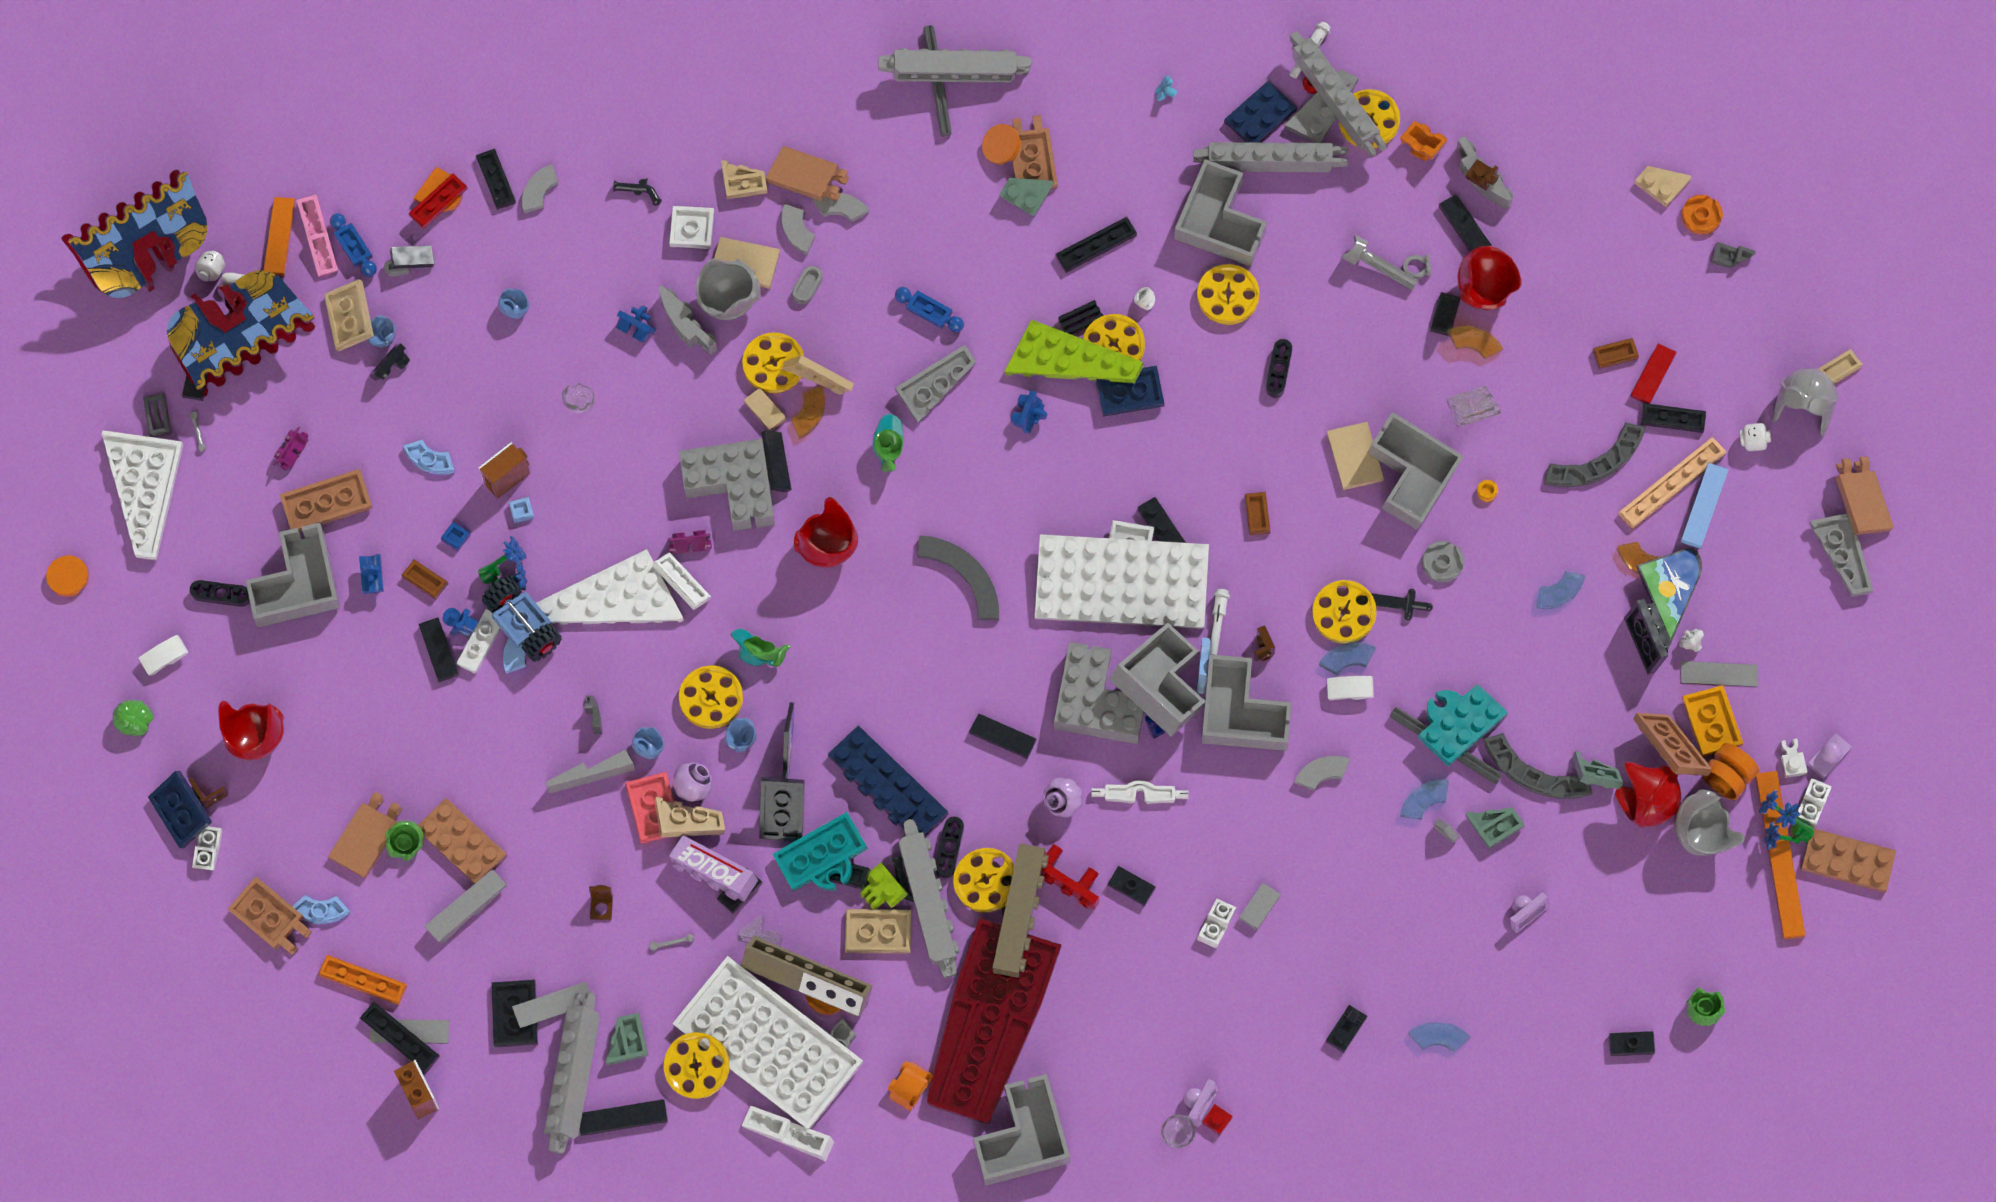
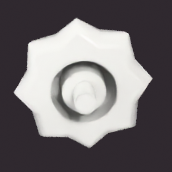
M1697 628L1692 631L1686 630L1684 632L1685 635L1679 641V646L1685 649H1692L1694 652L1699 651L1702 648L1703 631Z

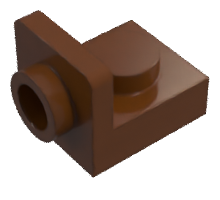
M1477 159L1467 172L1465 178L1486 191L1490 185L1494 186L1497 182L1499 167L1495 165L1491 168Z
M1264 625L1257 628V636H1255L1256 643L1261 648L1254 651L1255 662L1259 660L1267 661L1275 654L1274 643Z

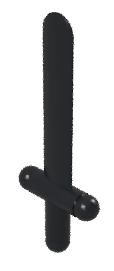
M1412 588L1408 590L1407 598L1371 593L1376 606L1405 610L1404 618L1408 621L1412 619L1414 609L1431 611L1433 609L1431 603L1415 601L1416 591ZM1360 595L1356 598V602L1367 604L1368 599L1366 596Z

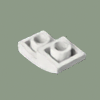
M175 635L140 656L139 660L147 674L153 676L165 666L174 664L189 652L179 635Z
M1346 676L1327 678L1328 699L1332 701L1349 698L1353 700L1374 698L1373 677Z
M1811 779L1798 810L1801 815L1796 818L1815 828L1832 786Z
M208 826L199 834L192 868L215 869L221 843L222 828Z
M1216 899L1197 940L1217 949L1236 907Z

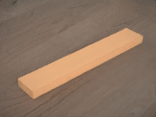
M1713 437L1710 438L1619 511L1618 515L1631 529H1634L1706 471L1708 463L1714 464L1726 455V451Z

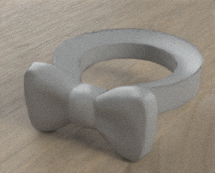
M1428 254L1425 257L1420 255L1409 256L1403 264L1404 272L1416 279L1422 278L1425 275L1431 276L1430 256ZM1419 260L1426 265V268L1420 273L1415 274L1411 273L1407 266L1409 262Z

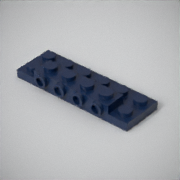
M859 725L828 753V757L844 771L842 773L849 782L854 781L858 785V790L865 797L870 796L874 800L872 802L879 811L884 810L888 814V819L895 826L899 824L904 829V822L911 819L915 821L918 832H923L925 837L949 814L927 790Z

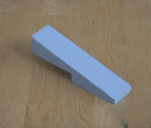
M1708 463L1681 539L1682 543L1701 549L1729 469Z

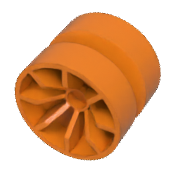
M1724 743L1715 753V760L1712 759L1708 762V765L1712 768L1709 775L1701 776L1718 794L1729 800H1737L1746 789L1745 784L1751 783L1759 773V767L1745 751L1733 744Z

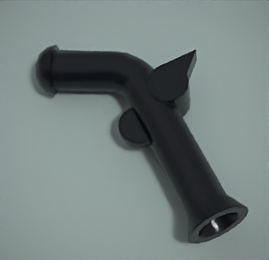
M648 178L639 180V184L620 183L614 180L613 192L631 191L637 196L645 192L649 194L654 206H658L662 202L656 190L652 186L647 185Z
M902 857L892 858L891 861L894 863L897 882L908 893L904 899L914 902L912 893L907 889L909 881L908 878H905Z

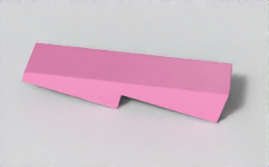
M317 195L298 199L297 204L318 277L338 272Z

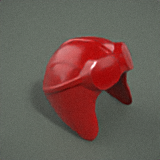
M1481 246L1470 251L1463 258L1458 269L1457 280L1460 300L1475 309L1493 310L1506 305L1507 298L1522 286L1521 275L1516 263L1504 251L1493 246Z
M832 497L825 499L823 513L814 514L809 517L800 530L796 531L794 536L795 552L799 553L806 562L825 568L835 567L844 563L853 555L858 545V534L850 516L839 502Z
M226 701L219 703V728L225 747L231 755L252 761L270 755L277 748L284 734V715L277 707L270 703L267 705L247 704L240 707L239 710H235Z
M1626 762L1624 765L1625 770L1632 782L1633 788L1621 787L1615 791V797L1629 820L1642 828L1657 826L1669 820L1677 812L1681 803V788L1678 774L1672 772L1670 767L1662 764L1659 768H1648L1634 762Z

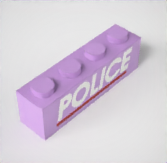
M684 835L669 855L673 862L672 866L680 872H684V870L689 872L690 876L699 882L701 880L708 882V885L716 891H719V889L725 891V894L733 900L738 898L745 901L758 881L754 872Z

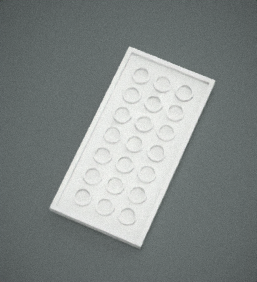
M1040 534L1035 619L1162 627L1169 623L1172 627L1204 629L1209 544Z
M728 956L673 1023L684 1034L693 1032L705 1033L719 1040L728 1053L730 1070L807 1129H811L863 1064L862 1059ZM702 1039L699 1042V1046L708 1050L710 1042L707 1039ZM719 1055L715 1056L723 1064V1058Z

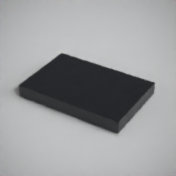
M535 979L491 982L494 1047L537 1045V1023L520 1028L512 1007L536 999Z

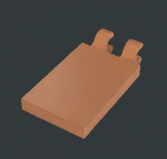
M1041 115L1033 116L1034 130L1022 131L1021 118L1012 119V126L1018 131L1019 139H1021L1020 151L1015 159L1012 160L1015 178L1053 181L1054 185L1052 188H1058L1049 128L1042 127Z
M782 146L765 179L766 183L822 201L824 197L838 201L841 195L838 192L839 187L831 185L834 180L846 185L849 177L847 176L848 171L839 169L838 164Z
M1867 456L1859 457V461L1854 462V468L1857 473H1851L1852 462L1850 458L1841 459L1842 463L1836 464L1839 475L1835 479L1854 535L1891 531L1894 526L1875 471H1869V458Z
M374 792L368 805L364 803L360 805L328 855L330 860L364 879L367 878L386 848L385 833L396 823L395 820L402 812L401 806L394 802L390 805L387 815L378 812L377 810L382 805L384 799L377 792Z
M256 876L228 908L232 914L275 950L281 945L293 955L298 948L286 939L291 932L296 929L305 938H308L312 933L311 930L301 923L304 916Z

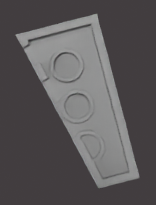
M1340 69L1337 74L1352 92L1359 78ZM1317 92L1284 125V129L1313 143H1322L1334 124L1336 117Z
M964 345L895 388V391L918 424L976 364V361Z
M1848 514L1810 521V527L1850 596L1855 597L1872 593L1873 588L1858 535H1854Z

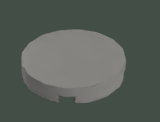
M1438 541L1429 545L1422 558V567L1426 575L1433 581L1440 583L1455 580L1462 573L1464 566V556L1460 548L1447 541Z

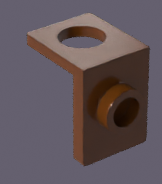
M192 778L188 780L194 789L193 792L199 801L201 800L206 809L228 796L225 788L221 787L207 797H204Z
M605 885L589 886L591 896L590 919L612 920L613 893L611 887ZM600 903L606 904L608 907L607 912L603 915L595 912V907Z

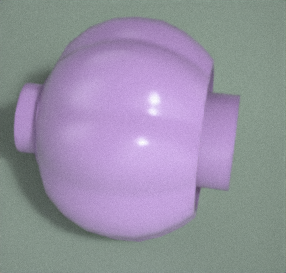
M692 762L682 764L676 769L673 787L678 797L694 802L706 798L710 793L712 778L709 770L704 765Z
M1055 778L1044 790V805L1054 816L1071 817L1082 806V790L1072 779Z

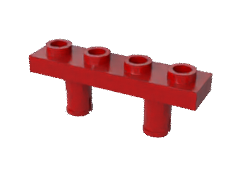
M1052 844L1045 854L1049 858L1047 868H1042L1041 876H1044V881L1050 885L1055 884L1060 887V891L1066 896H1074L1083 907L1087 909L1091 907L1095 910L1099 904L1100 897L1091 892L1089 888L1098 877V872L1088 867L1079 882L1074 881L1053 867L1063 850L1057 845Z

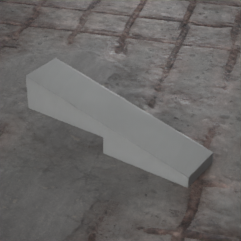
M623 750L589 769L586 768L584 763H581L545 783L549 793H554L631 772L635 768L627 751Z
M492 869L424 927L438 942L444 944L474 914L477 915L507 884Z

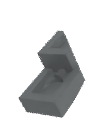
M1717 242L1714 246L1711 263L1732 268L1754 256L1756 251L1743 246L1735 248Z
M586 696L584 708L586 714H592L594 734H602V720L598 704L593 696Z

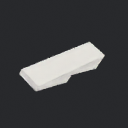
M750 1106L742 1123V1126L746 1129L825 1162L834 1144L833 1139L828 1135L792 1123L787 1118Z

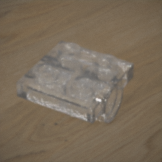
M1486 386L1447 398V404L1457 427L1501 414L1500 406Z

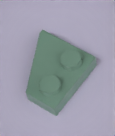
M1009 178L999 197L1035 217L1054 182Z
M1574 752L1572 759L1580 782L1588 785H1600L1605 788H1621L1623 781L1618 769L1605 765L1596 759H1593L1591 763L1582 759L1580 752Z
M1513 807L1501 810H1486L1479 813L1468 812L1465 815L1488 849L1525 827V824Z
M639 1013L617 1018L615 1032L610 1043L611 1047L606 1058L607 1066L648 1056Z

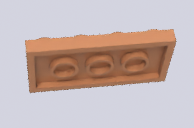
M360 469L279 494L290 529L298 528L299 532L302 531L303 526L315 523L323 525L373 509Z
M1635 714L1633 720L1638 725L1639 730L1649 739L1650 744L1660 753V757L1667 762L1672 772L1678 775H1709L1712 768L1670 715Z
M447 798L418 824L422 828L424 838L474 884L492 869L494 870L507 857V854Z
M1814 829L1813 837L1807 843L1801 870L1886 893L1896 850Z

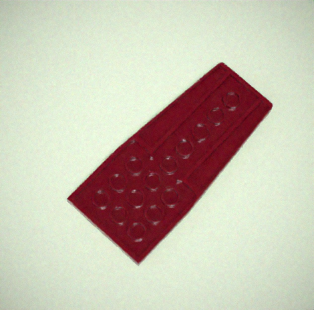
M979 918L958 977L927 1103L931 1107L988 1124L1004 1092V1085L1008 1083L1042 1006L1062 945L1028 934V938H1031L1029 951L1024 952L1023 959H1026V967L1024 972H1020L1019 978L993 973V963L1002 925Z

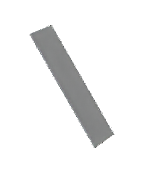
M1681 661V683L1758 687V665Z
M583 982L512 1007L518 1024L522 1028L566 1013L567 1006H572L575 993H583L584 995L589 993L590 990L587 982Z
M397 1020L424 1043H448L449 1020ZM371 1028L370 1042H387Z

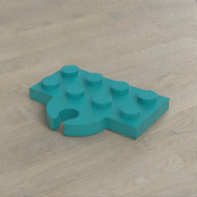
M1478 684L1464 696L1450 690L1438 691L1435 694V698L1443 701L1445 707H1437L1432 698L1428 700L1426 715L1431 724L1419 734L1418 739L1449 767L1503 720L1508 712Z
M845 812L772 855L793 892L810 882H813L822 890L835 891L837 888L834 883L830 882L831 875L834 873L840 874V881L845 886L852 874L850 859L868 850V847L848 812Z

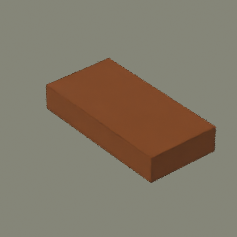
M1633 338L1595 347L1592 350L1598 369L1639 359Z
M1266 492L1245 494L1249 535L1269 534L1271 530Z
M413 559L401 575L404 580L435 600L448 585V581L415 559Z

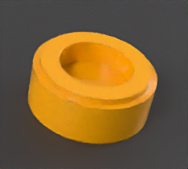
M1483 480L1478 484L1477 496L1480 500L1490 502L1497 497L1498 486L1495 482Z

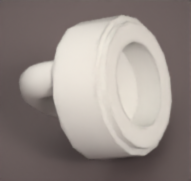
M1143 287L1136 293L1134 302L1140 308L1150 310L1155 303L1154 292L1149 287Z

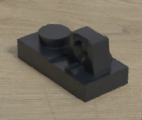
M401 343L396 344L369 376L374 381L384 380L391 373L390 367L392 365L403 369L410 362L409 357L404 352L406 348Z
M1348 1005L1327 1037L1326 1043L1345 1053L1368 1016Z

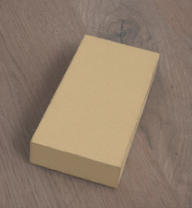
M1849 349L1818 368V370L1825 373L1833 381V384H1836L1862 368L1863 364L1854 352Z
M761 388L744 399L746 406L768 430L773 431L786 421L784 414Z

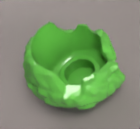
M125 700V702H121L114 709L112 723L124 735L142 736L147 732V725L154 719V715L151 709L141 700Z
M403 820L396 822L385 833V845L391 857H401L402 860L409 861L423 847L424 836L422 828L412 821Z
M1698 987L1686 1002L1687 1015H1689L1692 1022L1698 1025L1711 1026L1716 1024L1725 1013V1004L1720 991L1706 992Z

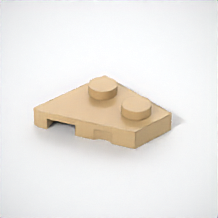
M725 160L721 161L727 199L768 193L764 171L749 169L743 165H732Z
M1647 166L1636 178L1634 184L1667 208L1688 185L1692 177L1682 173Z

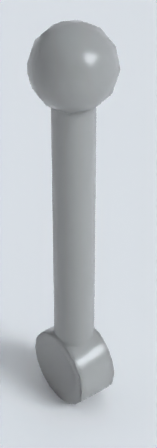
M192 412L190 413V419L194 423L199 442L198 450L203 452L206 450V445L203 444L198 426V414Z
M688 934L684 938H679L658 944L656 942L650 943V949L652 951H657L659 947H664L685 941L693 942L694 936L692 934Z

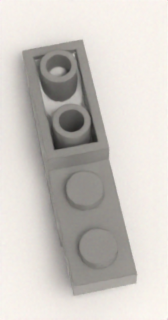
M1466 136L1458 139L1457 150L1462 157L1459 169L1466 176L1477 159L1483 163L1484 161L1482 158H1478L1475 153L1474 144L1471 141L1469 142ZM1499 171L1497 182L1494 186L1490 185L1486 191L1469 181L1487 199L1503 208H1511L1513 195L1511 190L1504 186L1503 178Z
M661 285L659 291L662 306L675 332L690 348L697 343L712 356L717 351L716 338L708 332L706 334L701 329L700 324L693 319L692 308L687 302H681L673 290L670 288L666 289Z

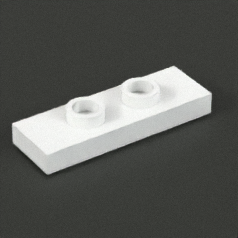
M670 552L653 563V567L693 610L710 600L711 596Z
M485 609L456 663L457 666L474 674H477L501 629L492 619L491 611Z

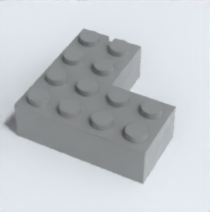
M1205 159L1175 227L1174 239L1252 267L1258 248H1260L1265 236L1267 222L1232 209L1242 185L1243 173Z
M1393 412L1367 452L1402 474L1382 509L1417 531L1464 457Z
M762 439L679 451L686 499L728 493L733 531L751 529L750 517L755 516L756 528L775 525Z
M321 523L303 526L304 539H301L298 528L279 532L287 571L246 580L253 618L257 627L340 608Z
M1166 623L1119 663L1109 678L1114 685L1171 737L1196 716L1205 703V700L1178 676L1190 665L1199 651L1169 623Z
M1069 642L1054 719V730L1138 744L1144 711L1123 692L1105 689L1112 649L1093 646L1092 650H1090L1088 645Z
M1209 655L1202 743L1287 751L1292 702L1249 699L1252 658Z
M1047 1074L1029 1078V1089L1026 1090L1024 1080L1004 1085L1014 1127L973 1138L985 1186L1070 1163V1154Z

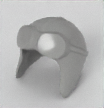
M710 259L699 273L696 282L698 304L705 313L719 320L736 319L745 314L755 302L760 300L761 287L759 279L756 278L753 269L740 259L733 262Z
M1804 368L1791 373L1781 381V388L1772 417L1773 422L1778 420L1785 405L1794 409H1805L1812 414L1822 416L1820 434L1824 436L1831 421L1835 404L1839 398L1833 381L1818 369Z
M1699 790L1696 794L1687 797L1678 808L1674 817V831L1678 842L1686 851L1696 856L1722 853L1742 844L1745 840L1744 834L1729 828L1730 817L1728 811L1721 804V797L1712 791Z

